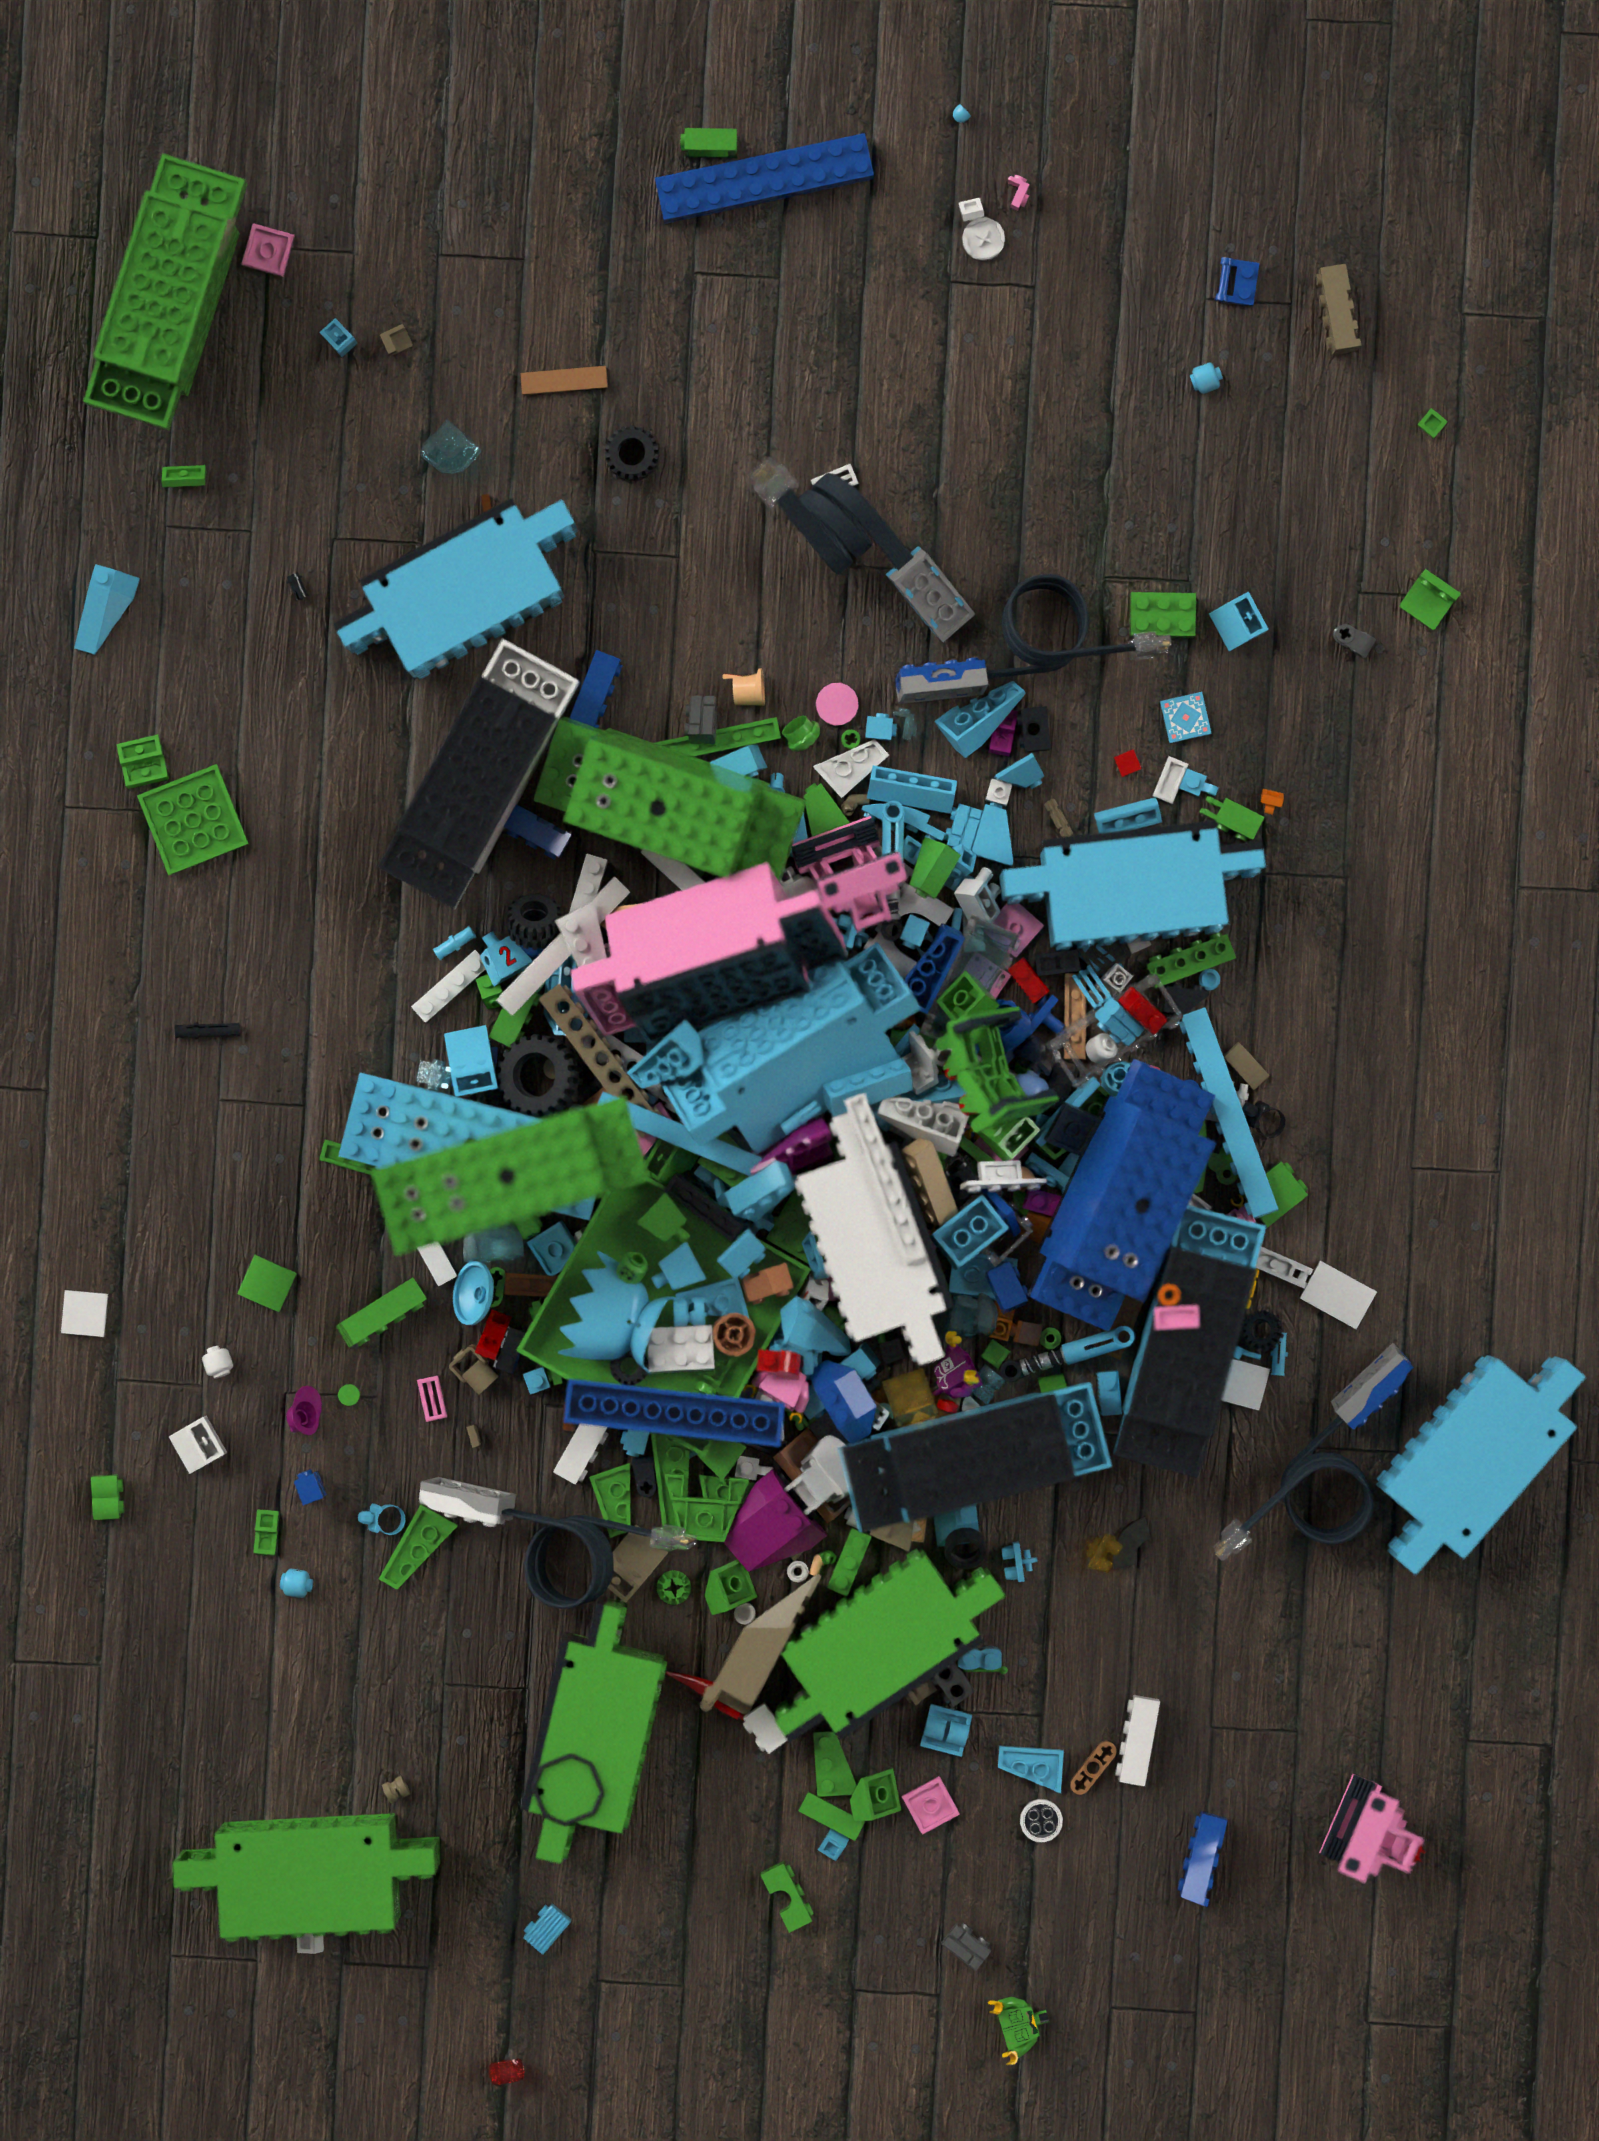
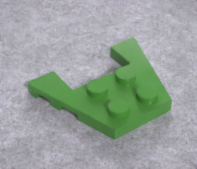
M665 1473V1480L680 1536L701 1541L724 1542L749 1483V1478L729 1477L728 1499L684 1497V1474Z

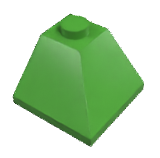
M738 1559L710 1572L704 1596L712 1615L729 1611L757 1598L749 1573Z
M893 1769L881 1771L860 1779L850 1799L854 1822L872 1821L901 1811Z

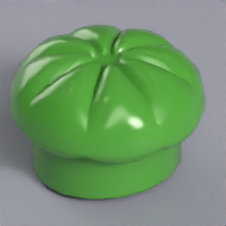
M800 716L789 722L783 729L782 734L788 740L789 749L794 752H800L808 749L809 746L815 743L820 735V726L816 721L811 722L806 716Z

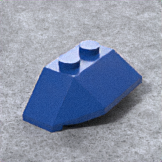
M827 1359L818 1364V1367H814L813 1375L809 1376L816 1394L842 1435L852 1444L871 1434L877 1405L854 1368Z

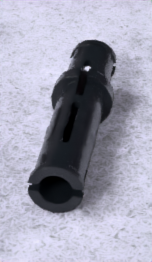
M194 1022V1024L175 1025V1038L189 1037L199 1039V1037L240 1036V1023L199 1024V1022Z

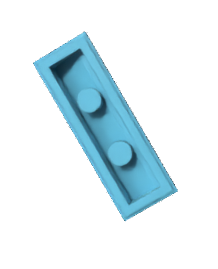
M1156 798L1094 813L1099 833L1139 829L1162 823L1160 808Z

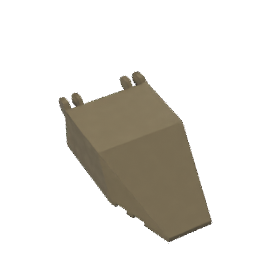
M817 1574L743 1629L714 1685L707 1687L703 1695L704 1697L700 1703V1708L703 1712L710 1711L716 1700L743 1715L750 1712L788 1637L800 1618L797 1614L801 1615L804 1607L801 1605L806 1607L820 1581L821 1575Z

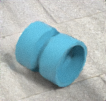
M685 1298L673 1299L674 1327L687 1326L688 1323H691L693 1326L705 1325L704 1298H691L690 1301H687Z

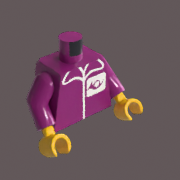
M948 1331L946 1333L945 1341L948 1343L946 1352L940 1363L934 1368L938 1380L930 1385L929 1388L936 1397L943 1392L953 1399L969 1397L974 1389L983 1385L970 1355L957 1345L961 1343L962 1339L960 1336H956V1331Z

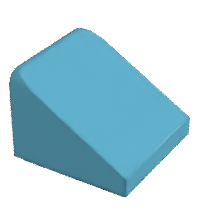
M830 1829L819 1846L818 1851L836 1861L845 1849L849 1838Z

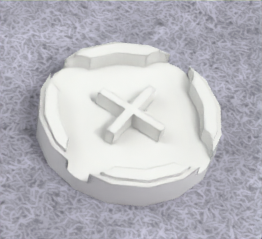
M977 218L969 222L964 229L962 236L963 247L967 254L974 259L981 261L991 260L998 256L1003 249L1005 242L1004 231L1001 225L991 218Z

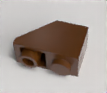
M1017 1319L1016 1323L1012 1322L1009 1335L1013 1336L1012 1340L1014 1342L1038 1346L1043 1325Z

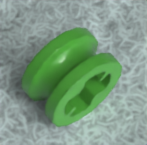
M847 730L842 734L841 742L847 749L856 748L860 744V735L855 730ZM854 734L856 736L854 739H857V742L850 745L846 744L845 736Z

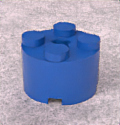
M996 1000L1000 1005L996 1010L1018 1006L1010 1000ZM1021 1008L1020 1012L1023 1019L999 1028L1002 1045L1006 1050H1011L1020 1045L1032 1033L1030 1018Z

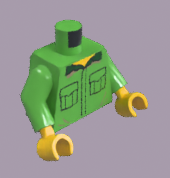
M1007 1997L998 2001L990 2000L988 2004L995 2005L993 2011H989V2013L998 2014L1008 2051L1011 2050V2052L1003 2053L1002 2057L1010 2056V2062L1006 2063V2065H1013L1017 2062L1018 2058L1026 2054L1037 2042V2037L1040 2036L1037 2026L1049 2022L1047 2012L1043 2010L1033 2013L1031 2004H1027L1025 2000L1015 1997Z

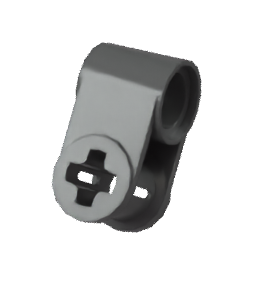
M1348 624L1336 627L1333 632V638L1337 643L1365 659L1376 641L1371 635ZM1346 629L1348 637L1342 639V634L1339 631Z

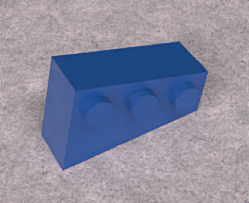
M517 804L504 825V828L508 829L506 834L516 839L521 836L526 839V845L537 849L538 846L545 850L544 854L554 860L556 857L562 858L573 838L572 834Z

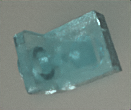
M898 708V711H894L893 717L905 718L902 740L910 741L911 736H916L917 724H913L915 714H911V710Z

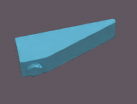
M1012 681L990 691L988 696L977 700V698L970 700L971 704L962 708L956 706L935 720V723L953 748L966 758L986 742L1026 693L1019 685Z
M685 1020L632 1067L627 1074L641 1089L659 1084L661 1081L673 1080L682 1075H690L703 1063L700 1035Z
M796 1296L780 1310L785 1344L801 1351L814 1349L816 1353L828 1351L834 1355H851L849 1337L813 1303Z

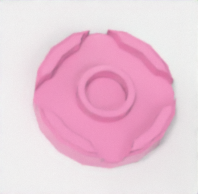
M831 683L825 686L819 692L816 700V709L820 718L834 726L850 722L856 715L859 707L855 691L842 683Z

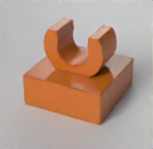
M1263 788L1261 803H1265L1264 813L1273 815L1275 806L1282 808L1284 793Z

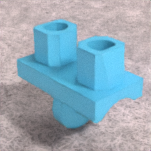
M844 914L839 916L837 927L846 930V934H842V936L844 937L848 955V951L853 948L854 941V946L860 948L861 943H867L869 935L864 933V928L861 932H856L851 916Z
M1019 1541L1012 1542L1013 1545L1001 1548L1003 1560L1015 1558L1016 1565L1004 1568L1006 1580L1024 1582L1022 1564L1026 1565V1571H1033L1032 1563L1038 1560L1037 1557H1031L1030 1549L1023 1550L1024 1558H1021Z

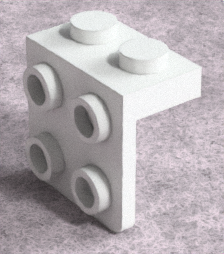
M914 1031L908 1033L911 1053L902 1058L911 1070L913 1091L918 1095L939 1083L937 1075L939 1070L936 1066L937 1056L933 1049L927 1048L921 1035L917 1036Z

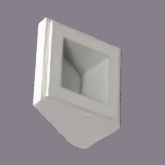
M305 1933L304 1937L297 1938V1953L316 1954L324 1951L323 1936L315 1937L313 1933Z

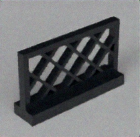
M690 1170L682 1174L676 1173L664 1190L665 1193L731 1243L736 1240L738 1235L754 1225V1222L735 1216L731 1208L721 1206L716 1200L715 1189Z

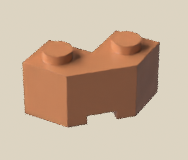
M786 1263L746 1275L742 1279L739 1278L746 1302L752 1301L753 1305L765 1302V1297L776 1294L777 1297L789 1294L788 1289L794 1288Z

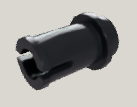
M297 572L286 577L288 580L286 583L290 584L296 601L309 596L301 580L302 575L300 576Z

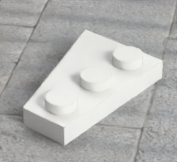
M874 739L814 765L813 768L842 799L872 771L873 765L878 766L889 754Z

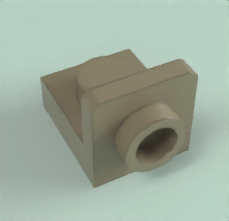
M929 1679L905 1697L909 1703L914 1702L917 1705L921 1700L937 1691L931 1679Z

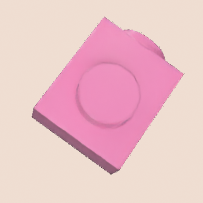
M1019 175L1009 176L1007 182L1018 187L1010 208L1017 211L1020 206L1025 207L1029 195L1026 194L1029 184L1026 183L1027 180Z

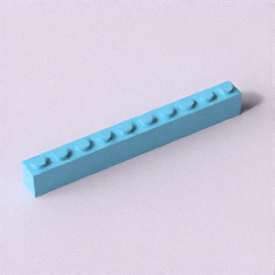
M1204 1007L1182 1015V1021L1179 1022L1182 1034L1187 1033L1189 1042H1186L1189 1053H1194L1196 1062H1193L1196 1073L1197 1075L1202 1074L1204 1082L1200 1083L1203 1090L1216 1095L1210 1107V1112L1212 1115L1216 1114L1219 1121L1215 1125L1218 1134L1224 1135L1226 1142L1222 1143L1226 1155L1230 1154L1233 1162L1229 1164L1233 1175L1238 1174L1240 1183H1237L1241 1196L1244 1194L1248 1203H1245L1244 1206L1248 1216L1252 1215L1256 1219L1276 1212L1278 1207L1207 1010Z

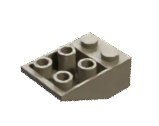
M628 1533L612 1551L614 1568L608 1588L626 1603L668 1554V1551L651 1537Z

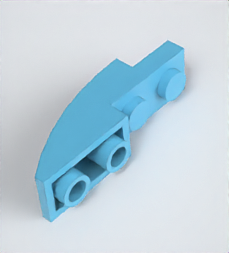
M885 804L864 805L861 811L865 812L863 816H871L874 822L876 818L882 821V812ZM903 806L904 823L907 824L905 828L914 833H917L919 830L926 834L925 837L942 842L946 833L927 824L930 815ZM890 807L887 810V814L891 818H896L900 813L896 807ZM891 823V831H894L895 824Z

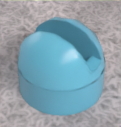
M961 104L953 111V118L957 122H966L971 117Z

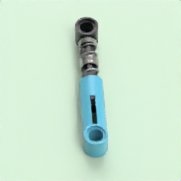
M889 801L883 807L882 856L897 851L903 863L904 808L898 801ZM890 807L899 809L900 813L896 818L888 816L887 810ZM891 823L895 824V844H891ZM900 889L885 895L892 920L888 922L886 920L882 921L881 934L885 940L890 942L898 940L903 931L902 920H900V914H898V911L901 910L898 908L901 899ZM888 925H895L898 928V933L895 936L887 935L885 929Z
M1120 1326L1110 1331L1062 1344L1060 1350H1051V1353L1043 1352L1038 1357L1033 1356V1358L1028 1360L1006 1361L1000 1368V1374L1005 1381L1015 1382L1029 1375L1030 1372L1035 1373L1039 1369L1053 1368L1054 1365H1062L1063 1362L1070 1365L1130 1347L1135 1342L1136 1334L1131 1327ZM1124 1330L1130 1334V1339L1126 1343H1122L1119 1340V1334ZM1112 1338L1114 1340V1342L1105 1344L1094 1348L1093 1345ZM1010 1365H1014L1017 1368V1374L1014 1377H1009L1006 1373L1007 1367Z

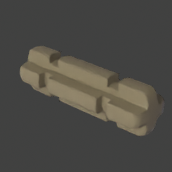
M1055 799L1047 801L1045 807L1047 811H1050V816L1057 829H1060L1061 836H1072L1073 831L1070 826H1067L1068 822L1062 811L1057 808L1058 804Z

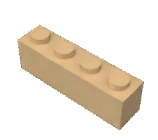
M918 1138L901 1151L903 1163L909 1173V1180L916 1192V1199L921 1206L924 1220L940 1227L954 1217L958 1210L933 1142Z

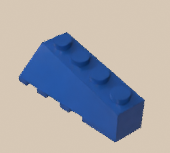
M941 923L927 952L903 979L921 1008L918 1011L928 1014L965 940L961 931Z
M1201 1811L1200 1816L1196 1815L1193 1826L1196 1829L1194 1837H1190L1188 1849H1191L1189 1858L1185 1857L1183 1863V1870H1186L1184 1879H1179L1177 1887L1182 1898L1208 1907L1209 1902L1206 1894L1207 1891L1212 1889L1214 1881L1212 1871L1216 1869L1219 1854L1217 1852L1222 1847L1228 1821L1226 1817Z

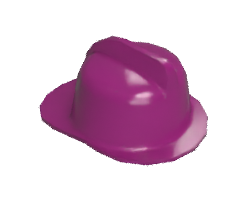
M312 1386L301 1387L295 1395L293 1405L287 1411L286 1420L290 1426V1431L293 1433L301 1432L309 1436L317 1431L322 1401L318 1391Z

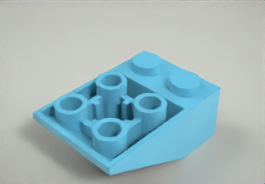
M487 1026L444 1033L455 1097L497 1089L498 1080Z

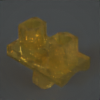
M1106 1533L1103 1539L1096 1536L1093 1543L1086 1541L1085 1545L1089 1547L1086 1555L1090 1558L1092 1557L1087 1567L1092 1570L1109 1573L1113 1563L1105 1559L1108 1551L1118 1556L1123 1548V1545L1115 1540L1116 1536Z

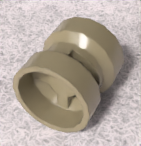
M402 1775L396 1777L395 1781L391 1783L386 1782L382 1784L384 1793L391 1804L396 1802L399 1797H406L411 1794Z

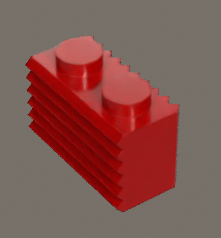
M1024 957L1008 968V972H1011V976H1013V979H1016L1018 986H1021L1026 996H1029V999L1032 1000L1031 1003L1037 1002L1049 992V989Z
M1130 987L1118 1000V1003L1153 1035L1167 1022V1018L1134 987Z

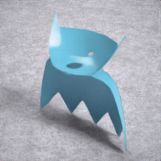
M597 1251L598 1256L607 1268L582 1271L594 1292L570 1299L583 1321L560 1327V1330L576 1347L561 1350L558 1353L574 1358L613 1360L618 1359L631 1350L636 1362L651 1375L643 1365L644 1353L651 1332L666 1302L672 1299H680L681 1297H662L650 1302L646 1287L642 1282L638 1284L623 1282L616 1271L619 1263L606 1254Z

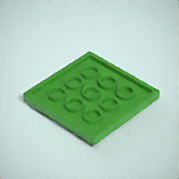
M218 764L137 795L169 876L249 844Z

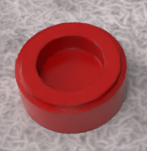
M940 1398L936 1407L947 1412L957 1413L959 1405L951 1400Z

